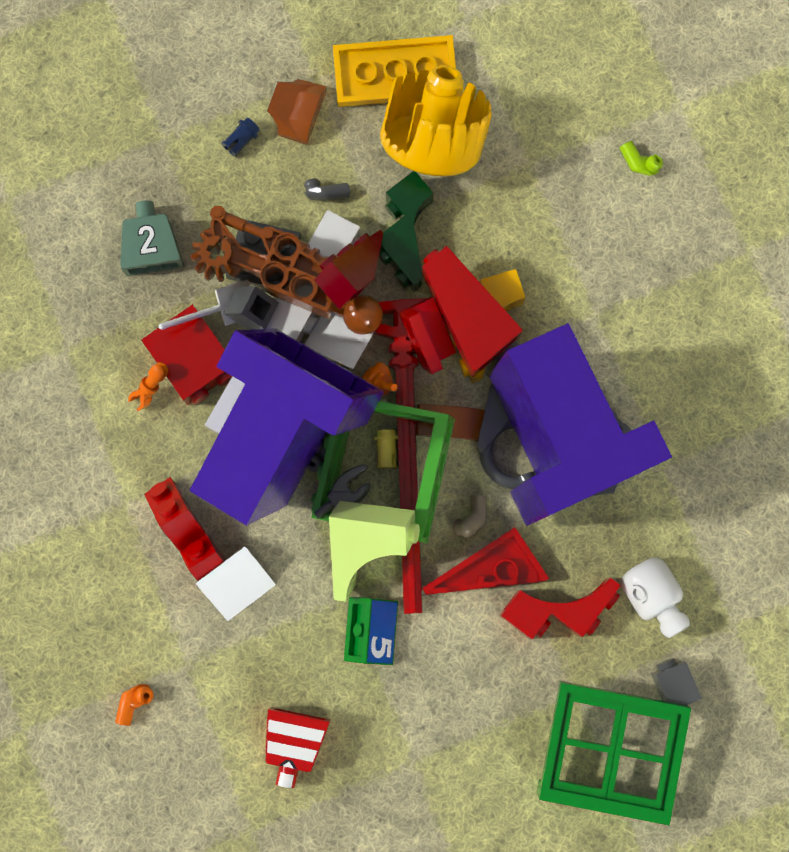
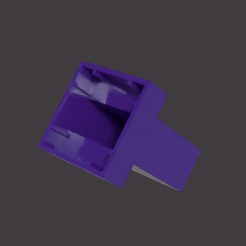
M569 323L507 350L489 375L495 391L536 473L535 476L510 491L526 526L673 458L654 420L623 434Z
M277 328L235 330L216 367L245 383L189 491L246 526L286 507L326 432L335 436L366 425L384 391Z

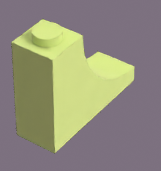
M339 501L329 516L334 600L347 601L356 586L358 569L367 562L383 556L407 555L412 544L418 542L420 533L419 524H415V510Z

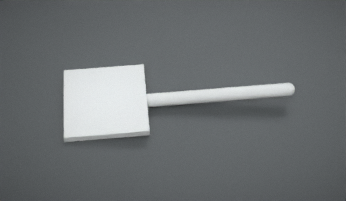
M248 279L215 289L219 305L159 324V329L163 330L221 311L224 326L236 323L223 313L236 288L249 286Z

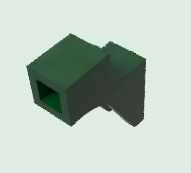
M412 171L385 192L386 210L395 220L397 218H400V220L383 232L379 259L385 265L390 263L397 271L394 276L403 288L406 289L409 286L415 292L422 285L423 275L414 226L421 212L433 203L434 193L417 172Z

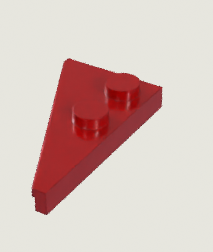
M514 527L424 586L422 590L426 595L543 582L548 580L549 577Z

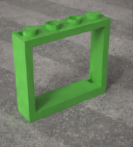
M379 401L373 413L434 424L415 508V524H419L420 527L418 541L428 543L455 419L448 414ZM349 431L335 436L327 433L325 436L324 449L326 454L324 462L320 463L317 471L319 485L317 493H314L311 498L313 502L311 518L318 519L314 512L330 500L328 493L340 475ZM332 509L319 519L329 521Z

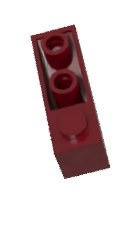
M381 229L371 236L368 233L363 234L353 245L349 243L337 255L332 254L319 266L323 271L314 281L339 309L355 299L374 280L384 234Z

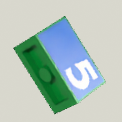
M349 597L344 661L393 665L398 601Z

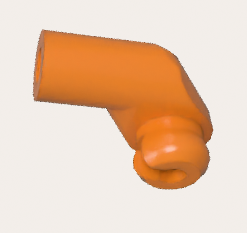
M138 684L123 692L115 719L116 724L131 726L134 709L150 703L154 697L153 690L149 685Z

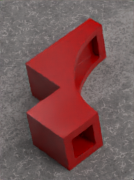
M171 477L155 484L151 490L144 494L160 528L178 549L188 570L197 581L226 561L192 512Z
M611 577L606 578L598 588L587 596L567 603L542 601L518 590L499 616L528 639H533L535 635L539 638L542 637L551 624L547 620L550 615L578 637H584L585 634L591 636L601 623V620L597 617L604 608L610 610L620 597L617 590L621 585Z

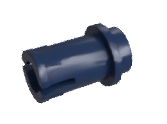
M248 117L244 121L239 120V125L221 143L227 150L234 142H237L229 151L234 157L238 155L252 138L256 139L258 137L257 133L260 129Z

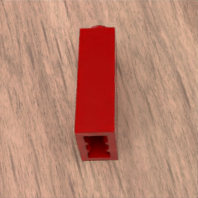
M445 246L440 252L438 249H435L425 257L422 275L469 374L475 377L519 339L523 329L456 255Z

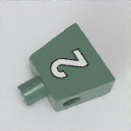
M153 201L137 202L135 204L137 218L125 219L122 223L121 269L126 276L183 268L184 262L167 215H155Z

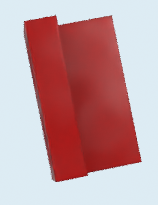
M431 296L398 314L421 367L427 372L434 374L443 369L440 361L455 354L456 350L436 302Z

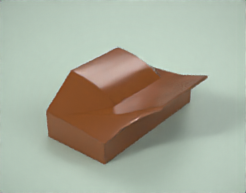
M301 79L293 82H277L267 112L277 124L280 137L305 145L308 144L327 92L326 86Z

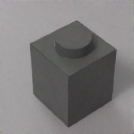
M256 286L237 287L223 314L246 329H266L279 302Z
M671 658L657 664L658 670L651 673L662 701L688 705L702 699L686 662H676L675 658Z

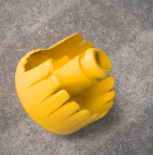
M439 65L434 67L430 73L428 70H421L416 81L415 72H408L404 75V78L403 76H398L393 81L384 121L380 130L381 144L394 161L412 171L431 176L462 174L473 168L482 155L492 117L491 103L488 99L486 101V96L481 90L478 91L476 96V86L470 82L467 83L463 92L464 80L462 74L451 66Z

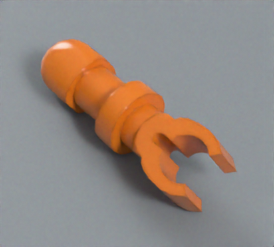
M159 362L153 365L148 371L149 376L141 380L140 388L129 395L128 402L141 396L139 399L141 404L137 411L150 405L152 395L159 389V382L163 381L168 374L166 364Z

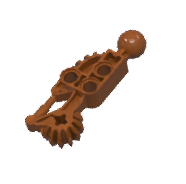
M214 206L210 211L212 218L210 222L211 228L200 233L203 243L193 242L192 244L193 248L197 251L190 255L191 260L197 263L195 270L197 273L205 272L204 277L208 281L213 279L216 274L218 281L223 282L225 273H228L231 278H235L243 270L259 277L264 289L271 296L327 319L330 318L331 313L342 316L347 328L355 334H370L377 330L382 323V307L377 300L370 296L359 295L341 309L332 302L314 281L323 271L319 266L328 256L323 257L319 249H311L310 244L299 240L293 233H285L270 226L260 228L248 223L243 218L226 212L222 206ZM225 225L262 238L268 255H262L242 247ZM292 245L296 247V251L291 256H283L280 254L282 248ZM222 250L224 256H217L214 260L212 254H219ZM274 273H280L284 276L282 282L277 285L268 283V278ZM302 285H309L313 288L312 293L307 297H300L296 292Z

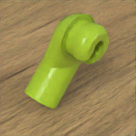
M633 141L626 142L619 148L633 172L652 176L657 174L663 166L662 158L656 154L649 157L641 156Z

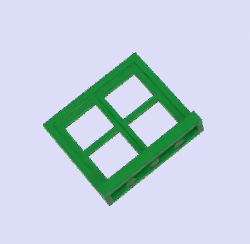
M560 681L542 778L538 781L537 795L539 800L670 826L691 707ZM574 702L616 710L609 745L567 737ZM628 712L670 720L664 756L622 748ZM566 745L608 753L601 788L559 780ZM620 755L662 763L656 799L614 791Z

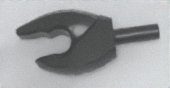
M361 464L355 466L337 478L328 493L330 500L314 512L318 519L333 507H336L339 501L360 503L367 496L371 487L370 483L361 486L356 491L351 489V483L368 469V465Z

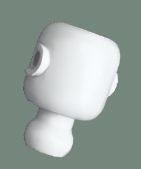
M658 557L647 559L622 576L621 587L640 618L651 620L657 617L660 622V630L665 637L671 638L690 626L687 615L680 612L676 606L683 598L682 588L662 559Z

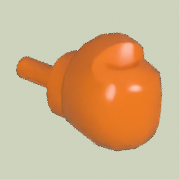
M381 362L370 367L361 377L383 390L382 396L390 391H396L398 388L397 384L393 383L389 368Z

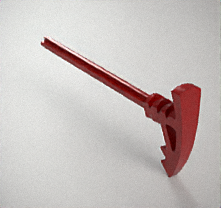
M427 298L378 302L382 307L383 314H393V327L380 324L374 334L394 340V343L388 346V351L395 356L389 360V367L395 371V384L398 387L396 390V404L415 408L414 369L420 365V362L417 358L413 357V354H415L414 348L398 313ZM397 417L400 509L415 510L418 499L416 421ZM419 541L416 544H412L406 556L402 555L404 614L423 613Z

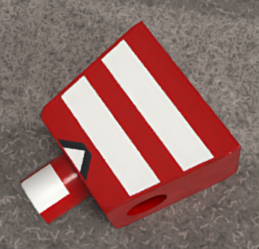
M272 707L268 709L265 761L267 764L279 766L276 785L295 788L298 770L304 772L312 771L331 719Z

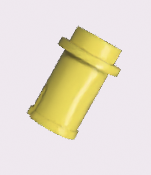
M377 430V436L374 437V440H377V468H397L396 440L398 436H396V430Z

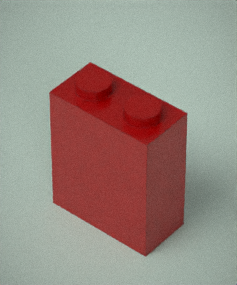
M192 304L170 320L198 311ZM202 317L163 330L157 328L141 339L157 363L162 362L168 367L166 377L187 405L192 402L194 405L202 402L210 395L208 392L216 385L220 387L225 386L232 378L231 375L216 367L225 349Z

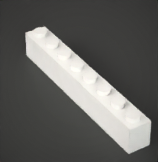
M327 210L308 244H310L311 249H319L323 257H329L332 254L337 255L349 243L353 245L360 238V227ZM302 285L298 288L296 294L300 297H307L312 293L313 288L309 285ZM277 298L276 301L279 304L266 329L277 328L301 342L305 333L310 335L318 322V318L315 317L316 314ZM232 376L205 423L209 430L219 435L245 383Z

